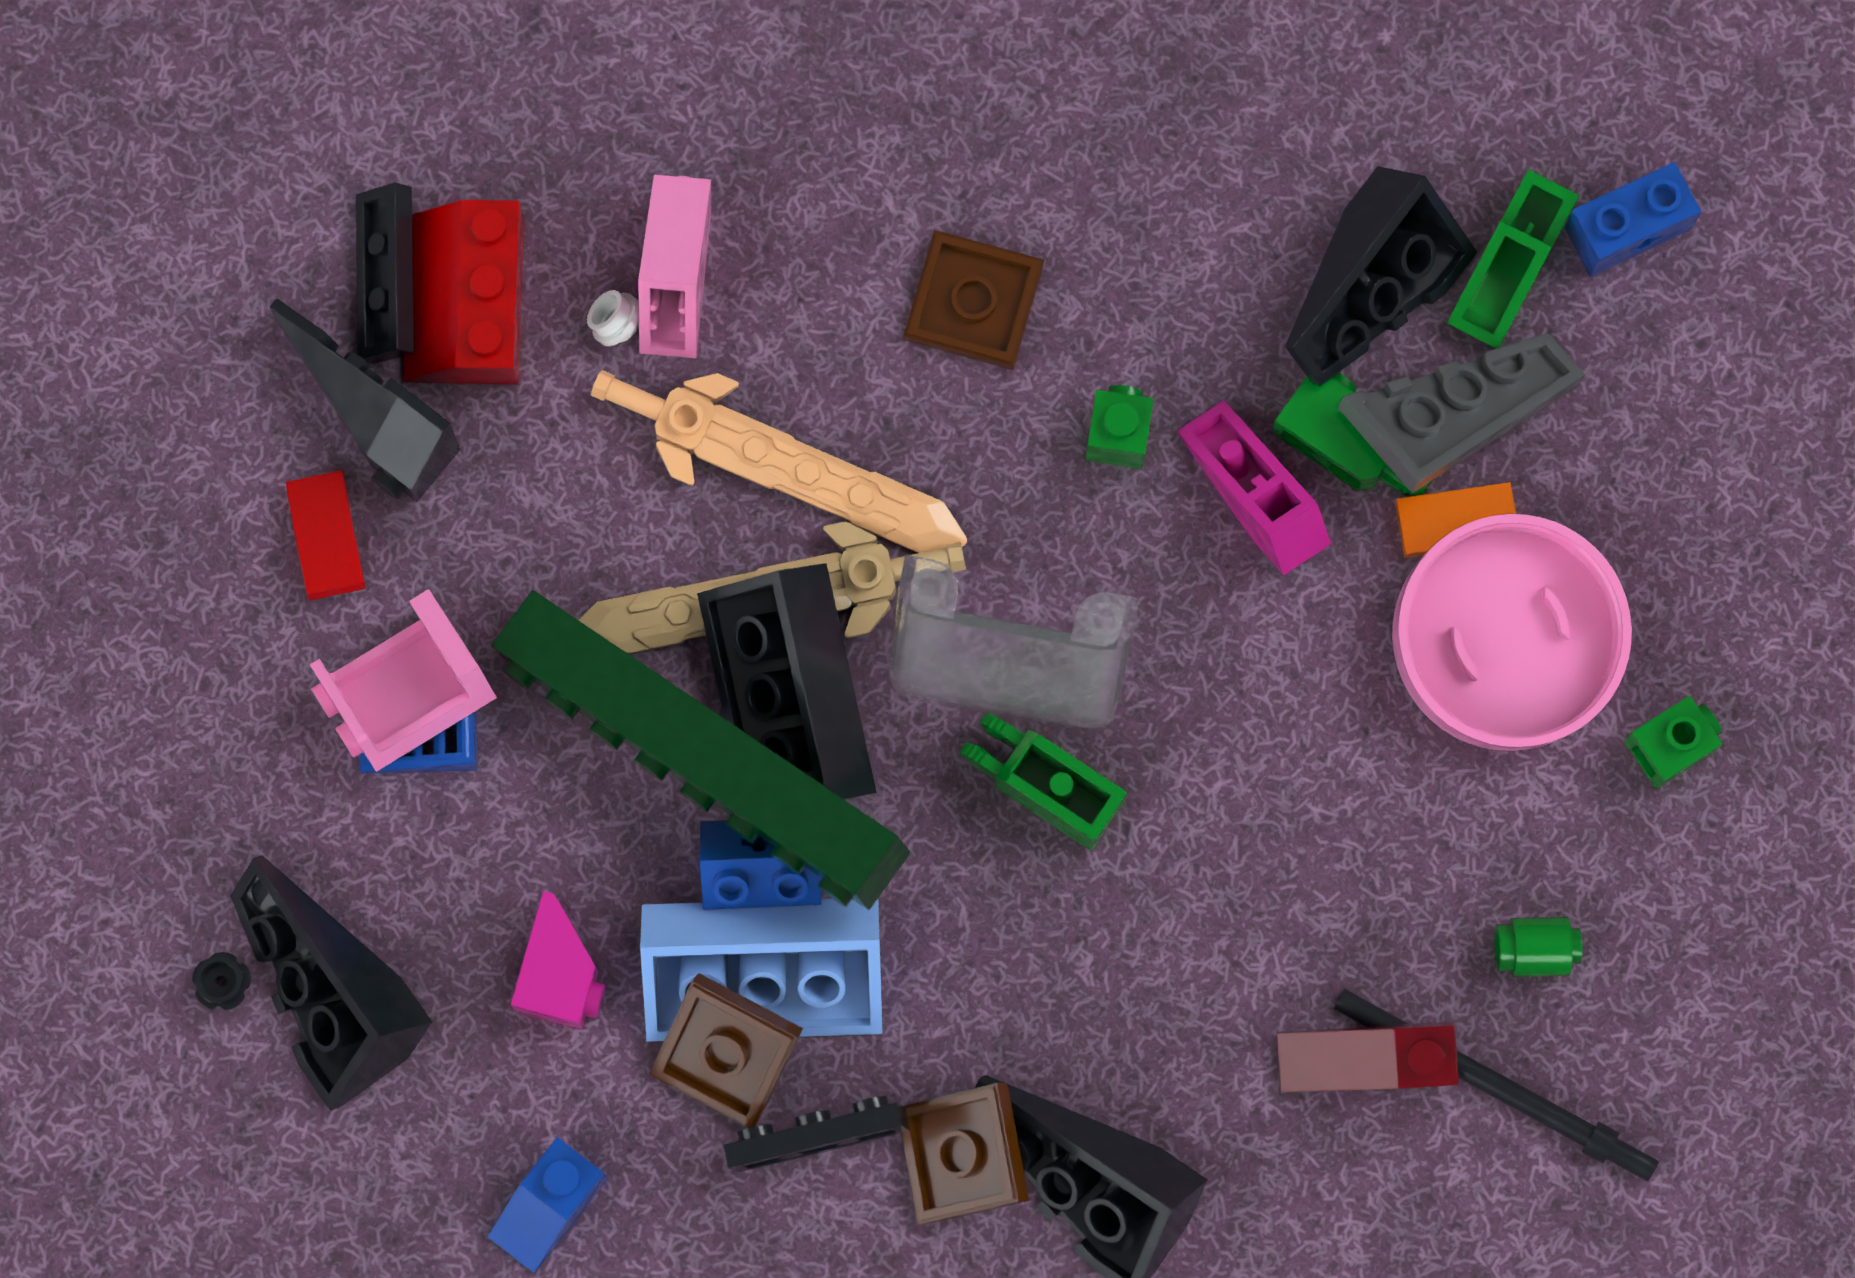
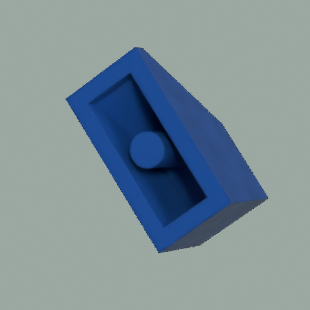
M556 1137L520 1183L489 1233L488 1238L535 1274L607 1182V1176L564 1141Z

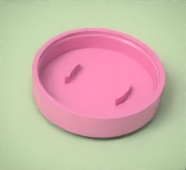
M1504 514L1481 518L1457 528L1437 542L1421 557L1406 578L1396 603L1392 630L1393 650L1398 671L1409 695L1420 710L1438 727L1455 738L1482 748L1505 751L1527 750L1550 744L1577 731L1590 722L1610 701L1623 678L1629 660L1632 637L1631 616L1626 595L1615 571L1605 557L1589 541L1570 528L1542 517L1523 514Z

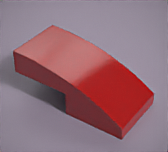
M339 470L287 481L286 488L294 534L309 601L366 589L361 555L354 530L343 471Z

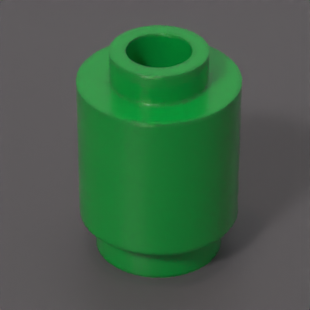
M1568 917L1510 918L1509 924H1496L1494 951L1497 971H1511L1512 977L1569 976L1572 964H1581L1582 935L1580 928H1571Z

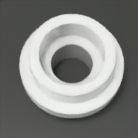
M616 290L607 291L598 297L591 306L587 316V324L592 329L593 337L604 346H614L630 339L639 327V301L629 293H619Z

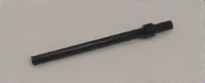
M1345 988L1333 1008L1365 1027L1409 1024ZM1457 1050L1458 1071L1461 1080L1582 1145V1153L1603 1164L1607 1159L1647 1182L1650 1180L1659 1161L1618 1139L1620 1132L1599 1121L1594 1126Z

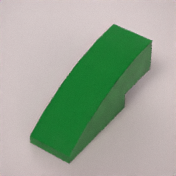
M1528 169L1447 324L1496 349L1499 348L1580 195Z

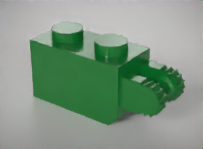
M1341 373L1336 374L1321 386L1312 384L1308 377L1304 379L1276 418L1271 432L1273 435L1355 491L1373 489L1379 480L1396 492L1401 491L1403 496H1418L1428 491L1427 487L1430 486L1431 482L1411 493L1338 409L1343 396L1355 393L1357 390L1351 380Z
M987 712L979 722L980 726L983 727L988 735L1014 749L1013 753L1004 765L980 746L967 742L960 750V756L995 780V788L1092 852L1123 807L1127 792L1040 734L1029 729L1026 734H1023L996 715Z

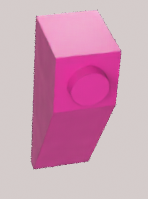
M1225 400L1177 430L1181 440L1253 542L1283 576L1331 545L1317 502Z

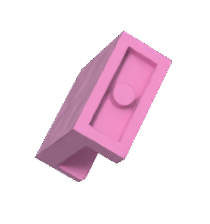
M429 589L409 601L419 621L333 673L327 671L320 658L310 664L321 682L311 688L328 718L340 713L345 722L335 728L352 757L355 758L364 752L376 772L497 698L480 667Z

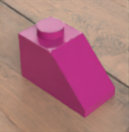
M543 891L511 1001V1007L518 1013L583 1030L587 1016L595 1019L598 1017L606 984L597 982L599 972L555 894Z

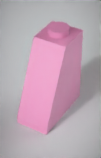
M654 175L638 278L640 354L686 358L697 357L711 219V179Z

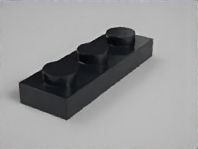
M396 182L356 194L357 355L368 363H380L414 353L412 187Z
M878 1096L853 1103L854 1113L831 1118L829 1110L800 1115L795 1118L796 1127L774 1132L772 1124L746 1128L737 1132L739 1141L723 1145L727 1165L731 1170L743 1172L908 1132L911 1130L906 1108L897 1102L889 1104L887 1096Z

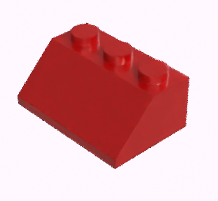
M459 200L412 214L414 353L404 356L403 382L519 385L525 220L520 201Z

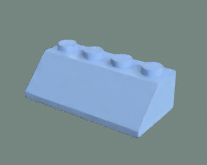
M832 898L821 899V905L703 910L702 903L642 904L640 953L646 1042L665 1040L687 990L698 973L802 1027L803 1030L800 1037L882 1034L878 899L870 910H867L853 899L847 907H844Z

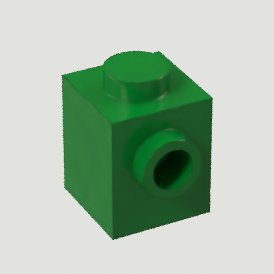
M1111 385L1108 387V391L1096 389L1085 461L1142 469L1154 398L1142 397L1143 392L1140 389L1125 385Z
M1690 695L1631 732L1624 741L1656 790L1713 755L1723 745L1718 737L1722 730L1716 717L1706 705L1701 704L1697 706Z

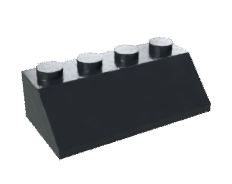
M827 563L777 570L697 593L724 719L844 800L877 793Z

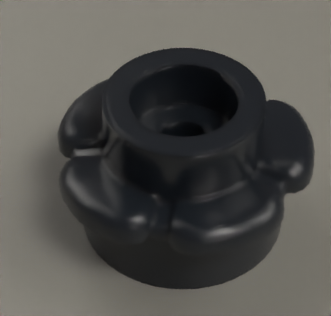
M227 952L213 954L205 961H201L193 972L192 982L197 988L195 996L202 1005L209 1009L221 1007L223 1010H230L237 1007L245 998V989H248L251 985V974L248 967L243 963L239 964L233 954ZM221 976L227 979V984L224 987H218L216 984V980Z

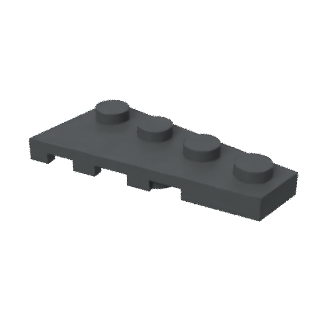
M1546 333L1485 352L1483 357L1478 360L1461 365L1458 361L1439 366L1435 373L1410 380L1407 376L1387 382L1384 389L1364 394L1361 390L1345 395L1338 409L1409 491L1414 493L1577 388L1585 374L1551 335Z

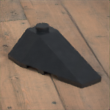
M1377 166L1345 207L1285 345V348L1312 384L1323 385L1368 352L1370 342L1387 329L1396 331L1408 322L1407 314L1422 303L1433 304L1444 296L1476 255L1477 250L1426 176Z
M276 298L269 307L277 323L371 467L376 470L371 479L397 500L405 493L418 502L461 450L451 423L392 378L384 386H381L384 383L383 379L370 367L365 359L353 351L351 353L348 352L343 358L336 352L339 348L338 344L325 331Z
M263 855L254 857L230 896L256 960L260 962L272 961L277 973L276 984L278 992L271 996L277 1013L282 1014L289 1010L293 1012L304 1042L292 1046L298 1065L330 1111L335 1110L406 1061L432 1024V1020L403 979Z
M984 1075L978 1080L975 1088L1004 1082ZM1008 1084L1023 1171L1037 1187L1043 1199L1036 1208L1049 1222L1060 1213L1083 1239L1073 1249L1087 1265L1106 1278H1151L1188 1226L1208 1179L1159 1146Z

